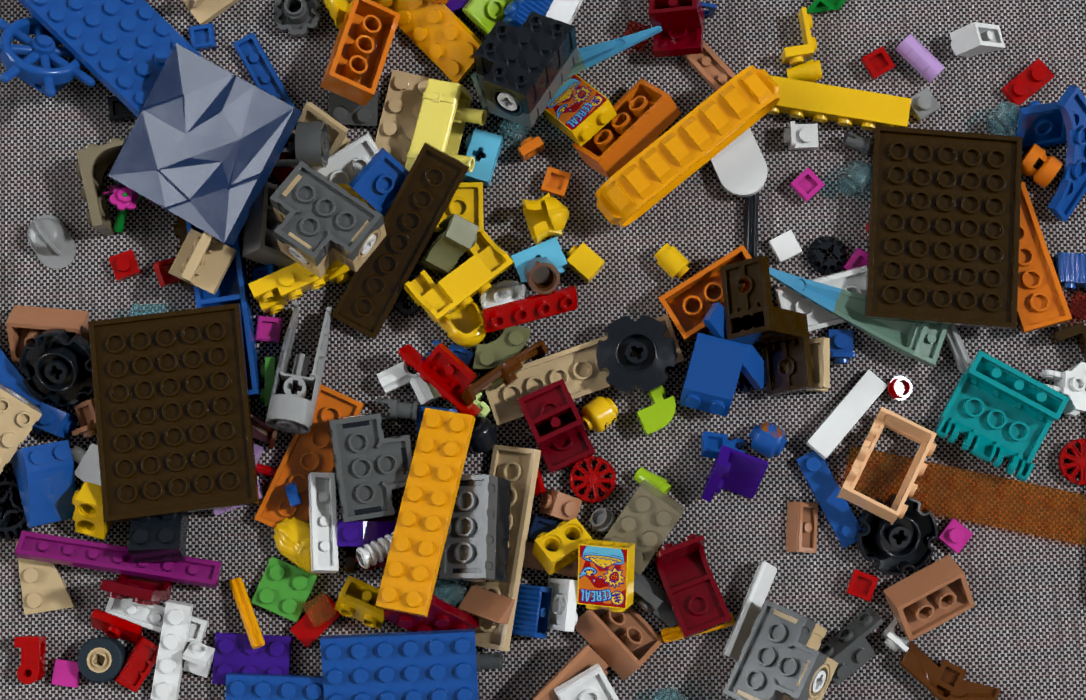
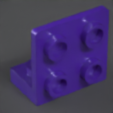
M721 445L706 479L701 499L711 502L714 494H719L722 488L753 499L769 463Z

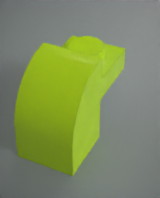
M663 386L648 393L653 405L636 413L646 437L665 428L674 416L676 409L675 398L671 396L664 399L663 395H666Z

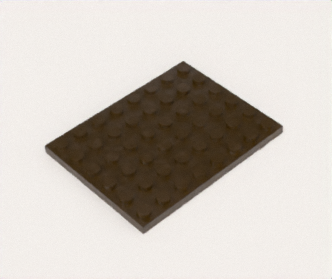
M875 125L873 129L865 318L1015 330L1017 328L1022 137Z
M235 303L89 321L104 522L259 503L240 304Z

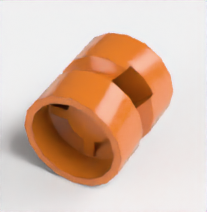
M1034 143L1022 158L1021 173L1026 177L1033 176V182L1042 188H1046L1062 167L1063 162L1053 155L1046 156V150ZM1037 160H1040L1042 163L1036 170L1033 165Z

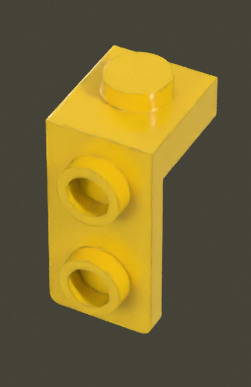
M802 7L798 13L803 45L784 48L781 54L783 64L790 63V66L799 65L806 60H811L815 53L814 51H817L816 38L811 36L810 28H813V20L811 14H807L806 7Z

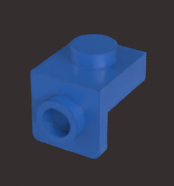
M42 402L39 408L42 416L33 426L68 439L72 434L71 431H74L76 428L78 417Z

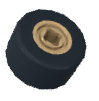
M107 636L92 638L84 643L79 651L77 658L78 669L83 677L91 682L103 683L113 681L127 659V652L122 643L114 638Z

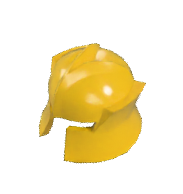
M549 193L536 200L522 199L525 220L536 245L547 237H561L563 235L562 231L569 218L567 206L563 205L556 198L551 197Z

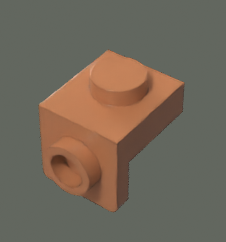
M94 398L74 406L81 428L71 431L73 436L82 434L83 438H87L97 434Z
M546 489V493L540 500L539 512L568 522L577 518L583 500L559 491Z

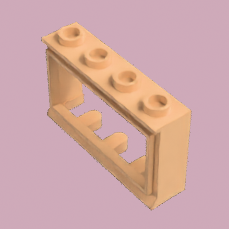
M882 407L837 497L845 499L891 522L890 524L893 525L897 518L902 519L907 511L908 505L904 503L907 497H913L918 487L914 482L917 476L922 477L928 464L924 463L926 456H932L937 446L933 442L937 433ZM884 427L920 444L891 508L854 490Z

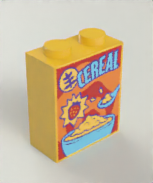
M577 74L571 76L560 86L543 111L546 118L580 147L617 115L610 100Z
M585 539L579 543L577 604L585 605L587 609L608 607L613 612H624L625 609H628L633 604L635 543Z

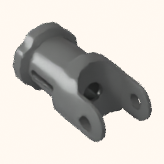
M385 398L375 400L377 403H386L390 407V415H381V420L397 421V419H405L417 423L419 401L415 400L413 403L399 402L398 399Z

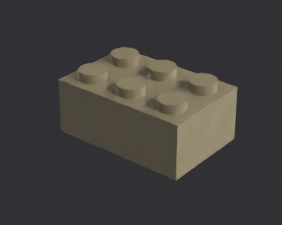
M643 480L603 540L635 543L634 571L641 575L682 516L685 507Z

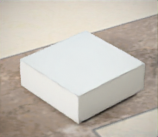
M791 230L768 242L779 263L802 252Z

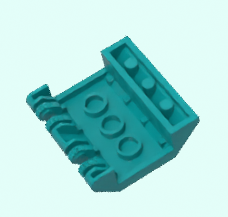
M979 350L952 392L939 417L935 433L943 439L949 433L947 441L950 443L956 441L959 434L963 435L964 439L961 449L967 451L971 445L970 454L987 463H990L993 459L992 465L996 468L1001 465L1004 458L1008 459L1006 473L1012 475L1015 471L1014 477L1025 482L1035 466L1031 462L1052 422L1059 420L1070 398Z

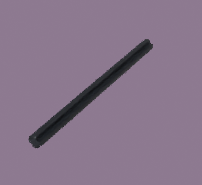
M759 192L745 197L744 247L752 258L757 257ZM740 371V391L752 392L754 390L753 386Z

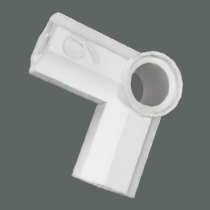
M404 362L377 374L386 394L410 383L421 406L441 397L438 390L432 384L422 380L420 373L411 374L408 371L409 366Z

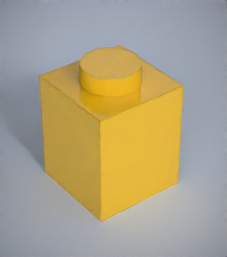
M582 243L579 247L574 245L566 255L568 257V267L586 283H589L605 265V261L585 243Z

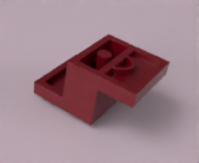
M649 0L648 15L652 27H662V31L654 35V58L701 54L703 52L705 16L701 0Z
M563 379L517 399L536 445L541 450V455L550 475L596 454L585 431L584 422Z

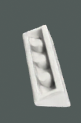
M765 561L759 562L736 618L735 625L723 650V655L737 661L740 658V653L747 638H749L752 632L751 629L761 612L762 605L777 572L776 567Z

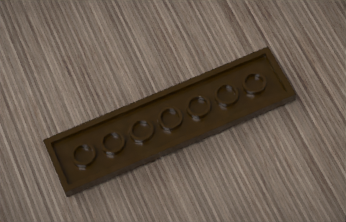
M427 142L424 143L383 219L386 230L385 238L360 269L354 273L332 317L370 338L376 339L469 168L468 165Z

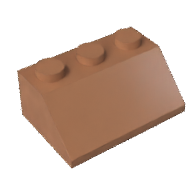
M15 305L6 321L12 362H19L25 345L30 341L35 342L34 337L45 330L65 329L69 337H74L78 334L89 342L88 311Z
M950 555L941 558L883 590L892 613L909 641L916 639L975 606L965 574Z
M632 606L625 609L624 612H613L608 607L587 609L578 618L577 624L574 627L623 681L639 669L664 642Z
M586 643L533 696V700H559L554 688L599 663L604 674L607 675L606 668L609 665Z

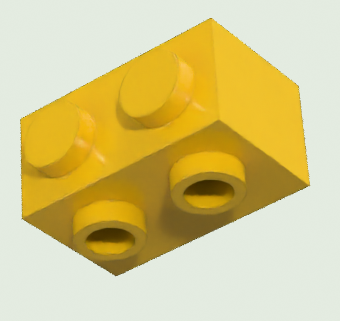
M348 576L338 596L334 610L339 611L345 617H352L361 621L367 627H375L379 630L385 621L384 609L375 606L379 588Z

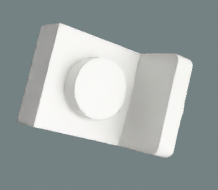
M790 121L783 132L784 143H788V150H817L819 148L818 124H795V121Z
M191 641L183 653L182 659L185 660L183 670L207 678L211 670L215 648Z

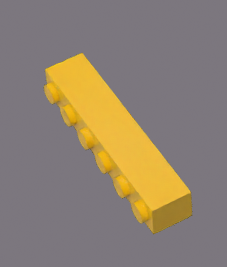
M770 75L779 85L778 95L781 99L767 114L778 115L779 112L789 114V117L795 119H802L803 116L813 118V121L820 123L834 121L837 122V125L850 127L852 124L859 125L861 129L873 131L875 125L904 128L908 126L911 98Z

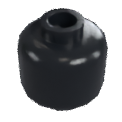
M476 416L468 449L474 453H486L495 445L498 438L497 433L489 419Z

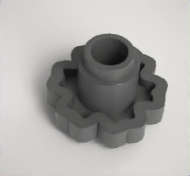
M276 0L273 4V10L276 13L273 17L275 24L282 33L289 31L292 38L306 37L308 30L315 31L322 20L319 13L321 5L318 0Z

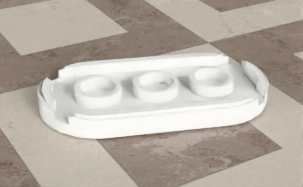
M750 128L710 160L722 187L730 194L732 193L739 197L752 196L758 193L766 182L768 174L767 164Z

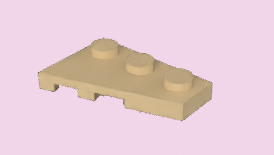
M18 558L24 615L77 607L74 600L71 599L66 588L67 585L64 579L61 578L55 563Z

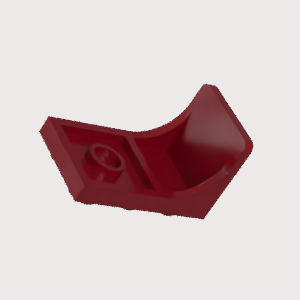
M692 534L683 538L682 543L673 546L672 543L661 546L658 549L659 552L656 553L653 567L684 639L732 620L710 570L705 555V538L703 535L697 537L696 534Z
M120 574L116 580L103 579L100 590L108 591V597L116 599L130 598L133 599L132 602L143 605H159L160 601L169 600L173 582Z
M434 594L432 595L427 617L384 609V619L411 632L479 628L478 618L440 600Z

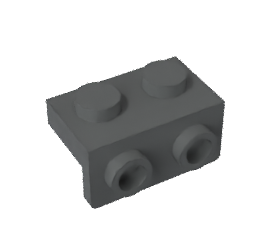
M330 92L329 115L343 125L377 126L380 92H375L365 107Z

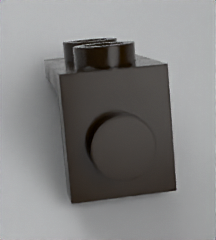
M1068 322L1055 327L1056 332L1049 335L1052 345L1076 337L1086 362V327L1084 323L1070 326Z

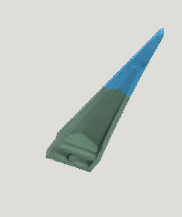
M652 27L617 39L579 48V60L572 67L567 78L660 33L662 27ZM475 71L470 75L483 110L489 113L485 90L480 88L478 74Z
M769 267L770 277L906 358L910 357L929 367L936 365L949 325L865 318V295L815 282Z

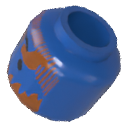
M768 421L764 422L761 426L756 424L749 435L752 439L751 448L768 459L774 456L778 457L788 442L785 439V431Z

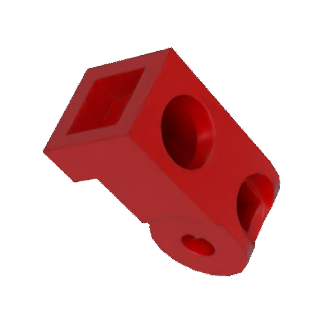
M46 636L15 637L14 647H21V665L17 670L19 681L23 684H32L40 681L45 673Z

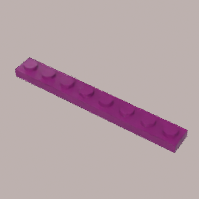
M21 531L15 550L17 558L214 589L217 588L222 563L219 561L185 556V561L134 563L128 552V547Z

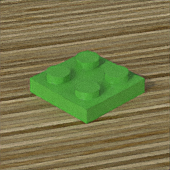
M271 556L251 603L298 622L318 575L310 574L297 566Z

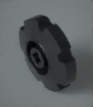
M629 315L624 316L607 326L605 334L608 338L605 341H598L596 351L599 371H607L609 373L606 382L617 391L629 395L636 388L641 389L643 394H648L663 386L668 380V375H666L665 371L667 369H674L677 354L674 339L664 337L666 327L656 319L641 315L638 321H632ZM635 350L636 353L641 352L640 359L637 357L631 358L632 351Z
M49 329L40 332L34 337L35 342L30 341L26 344L20 355L19 370L27 375V378L23 381L25 386L37 399L42 402L46 399H51L56 407H71L80 404L86 398L85 394L90 395L94 391L90 343L78 334L74 337H69L65 329Z
M890 494L889 500L885 503L879 498L875 501L891 508L897 494ZM907 497L904 503L908 505L907 511L903 518H897L893 525L890 524L891 522L867 510H864L859 518V521L863 523V528L856 531L858 550L866 561L874 559L872 566L884 574L903 575L907 567L916 571L930 559L934 552L930 542L938 537L935 518L926 508L920 510L921 502L913 497Z

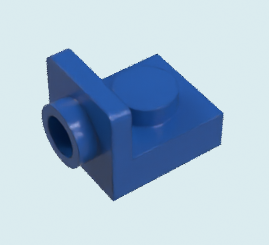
M828 329L827 338H830V360H834V364H849V360L855 358V352H853V330Z

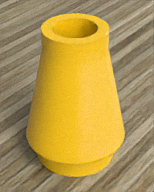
M811 59L786 69L787 77L790 79L817 83V80L823 79L820 60L814 61Z

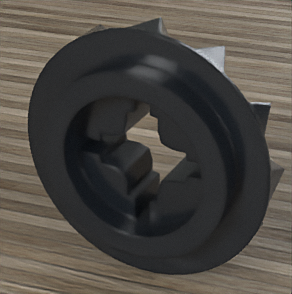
M829 235L818 237L811 243L808 249V261L815 271L827 275L841 270L845 265L848 255L845 244H842L837 237ZM832 246L831 254L835 259L829 258L822 263L824 260V254L821 253L822 250L827 251Z

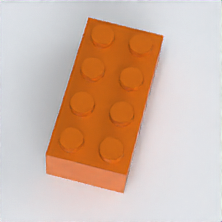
M351 0L342 20L320 87L365 107L375 94L401 14L372 0Z
M642 78L613 105L617 115L582 147L576 142L572 145L586 165L608 179L654 142L682 114L668 93Z
M741 245L659 297V300L686 343L697 338L698 333L703 334L709 330L703 323V319L713 303L720 302L724 307L721 266L752 258L744 245ZM749 280L743 285L744 292H747L750 287Z

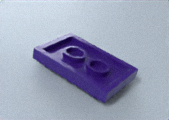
M217 632L215 634L212 684H226V674L228 672L290 675L292 636L262 635L265 645L261 648L253 649L247 634Z

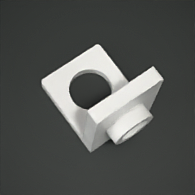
M895 617L881 633V636L886 639L884 643L894 652L897 650L907 652L909 647L906 644L909 640L906 636L899 637L895 634L894 628L898 623Z

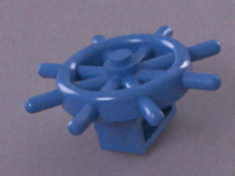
M32 14L31 17L18 19L10 24L0 18V29L3 31L0 37V60L8 69L0 75L1 82L7 83L14 77H18L49 98L54 97L59 90L75 78L89 87L95 86L96 80L82 71L84 65L66 47H57L62 43ZM34 34L35 38L33 39L28 35ZM14 40H18L19 42H21V43L24 44V45L11 44V43H12ZM62 57H74V60L70 63Z

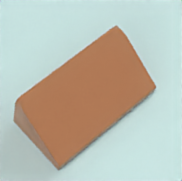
M787 503L785 548L787 552L817 553L818 503Z
M472 585L458 609L496 623L508 624L515 599Z

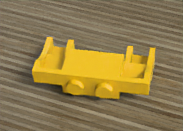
M485 231L477 232L478 238L475 245L466 251L470 258L441 279L437 285L425 270L420 272V275L411 282L405 283V291L418 307L422 306L435 324L459 307L463 310L474 301L472 299L473 296L477 293H480V295L486 293L492 287V281L512 266L513 260Z
M335 260L325 270L324 275L319 278L295 262L248 285L254 298L259 302L262 311L265 314L270 312V315L284 310L283 306L288 304V299L290 301L295 300L310 289L316 290L325 286V282L330 280L332 283H344L350 280V275L355 272L349 269L346 264Z

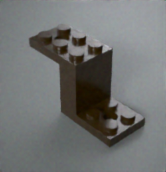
M761 255L721 266L727 340L762 347L767 396L773 397L814 388L807 314L773 306L768 257ZM749 280L750 287L747 292H744L743 285ZM790 361L791 370L786 374L785 364Z

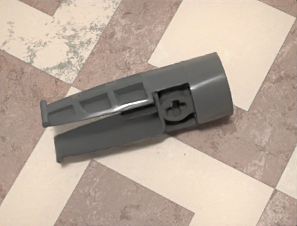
M297 122L293 129L296 130L295 134L291 133L285 145H288V148L284 147L274 168H295L301 160L308 164L310 168H326L329 159V132L326 122Z

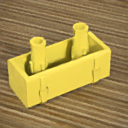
M428 79L425 92H423V101L411 146L406 156L405 169L408 172L425 142L468 165V172L473 171L475 158L473 156L458 155L466 122L484 126L487 120V111L470 108L473 96L462 84Z

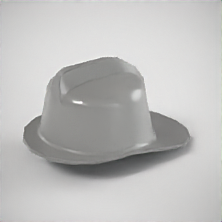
M42 215L32 220L27 229V239L39 260L51 269L67 267L76 255V245L64 224L58 217L53 215Z

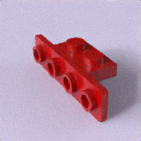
M574 286L555 290L550 295L538 294L483 309L484 330L486 333L575 310L578 307L577 289Z
M442 342L436 346L427 359L410 344L398 350L397 353L401 356L402 361L420 373L423 381L432 384L443 399L450 401L457 407L458 413L476 417L481 412V409L474 403L467 406L461 399L463 392L475 381L478 375Z

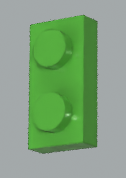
M265 357V363L261 364V378H265V388H261L260 399L266 408L269 406L278 364L276 357Z

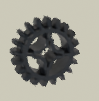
M6 473L4 478L0 475V491L6 487H10V489L0 499V503L12 504L18 510L5 509V506L0 505V540L5 536L7 541H12L14 536L17 539L20 538L21 531L31 532V529L28 528L23 505L20 503L15 476L13 478L12 473ZM16 515H24L19 523L8 527L9 522H12Z

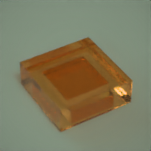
M325 593L302 605L314 628L337 616Z

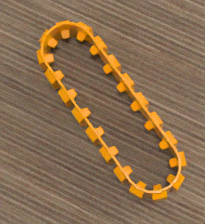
M754 65L739 72L601 185L594 195L597 198V208L610 224L619 225L620 228H624L634 222L765 116L781 99L778 95L779 85L765 69L755 68Z

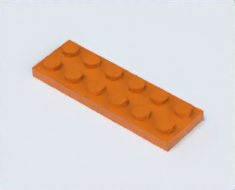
M1021 182L1017 320L1021 332L1024 334L1068 322L1072 319L1026 185L1024 182Z
M322 384L320 385L311 431L306 434H294L255 515V520L272 528H275L277 523L282 522L285 518L292 519L296 517L301 521L309 523L308 475L310 472L332 473L334 470V456L331 449L330 429L327 419L360 415L364 407L363 403ZM292 481L296 483L303 502L302 505L297 507H291L285 490V484Z

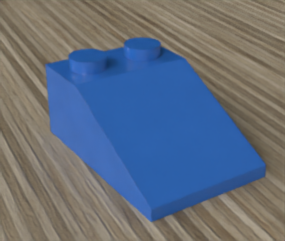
M698 333L683 381L679 405L727 417L747 345Z
M63 440L30 446L16 451L11 458V463L28 528L72 519L75 510L72 499L76 488L74 460L69 441Z

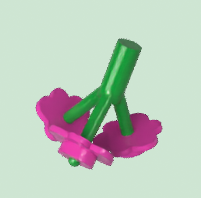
M114 183L113 186H108L109 191L102 192V194H112L109 201L111 204L117 205L118 208L113 230L123 232L127 213L135 209L144 196L133 193L132 189L127 186L124 187L123 184Z

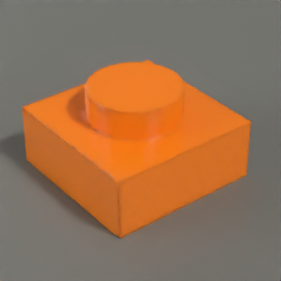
M539 136L534 139L529 137L520 143L521 147L518 148V154L524 162L544 150V143Z
M548 166L541 191L564 198L571 173Z

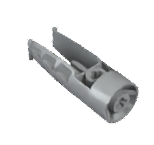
M294 301V310L281 348L265 423L267 426L282 432L306 434L311 431L323 377L332 311L331 307L328 306L326 308L313 365L312 378L306 377L310 356H305L302 353L295 355L292 374H287L300 313L298 302ZM280 380L284 383V394H277ZM306 387L314 388L311 401L307 399ZM294 388H299L300 390L297 391V394H292L291 392L294 391Z

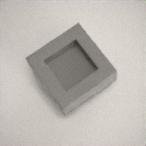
M927 87L911 97L910 110L918 122L941 107Z

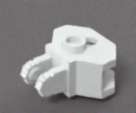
M1080 362L1064 372L1050 369L1042 370L1041 377L1054 381V385H1045L1070 398L1063 411L1065 415L1074 417L1080 412L1086 411L1085 362Z

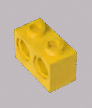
M85 481L81 489L75 491L72 499V504L75 505L72 520L75 521V532L104 540L113 522H104L101 486Z
M574 518L568 522H561L554 530L548 533L543 532L539 534L534 540L532 553L546 572L551 575L578 560L579 543L585 539H592V537L577 518Z

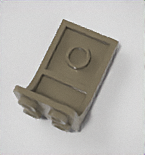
M121 138L110 139L107 141V144L99 146L97 144H89L84 146L83 150L76 151L79 164H76V172L84 185L81 188V195L84 202L88 203L89 211H86L88 224L105 237L114 235L107 198L106 195L102 194V192H105L104 178L107 170L115 163L126 141Z

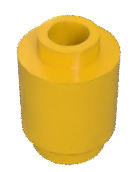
M666 243L654 255V258L657 260L656 263L672 279L676 276L681 279L690 270L687 266L690 261L674 245L671 247Z

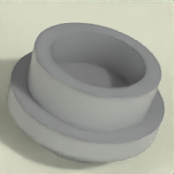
M607 508L596 509L590 518L593 529L599 533L608 531L615 520L613 512Z

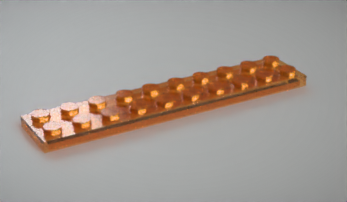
M851 445L849 448L843 484L861 447ZM873 450L854 490L873 500L879 498L884 503L887 502L890 494L898 493L913 458ZM924 461V463L928 464L921 478L917 476L914 482L918 487L913 498L921 502L920 510L926 508L934 515L1086 547V495L928 461Z

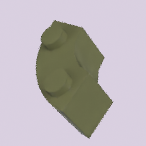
M457 214L448 216L439 224L441 229L435 237L431 236L417 262L439 275L451 273L455 269L458 259L475 245L478 238L476 234L479 227Z
M511 326L505 328L495 341L488 344H477L473 371L479 373L490 372L509 358L523 351L530 339L531 328Z

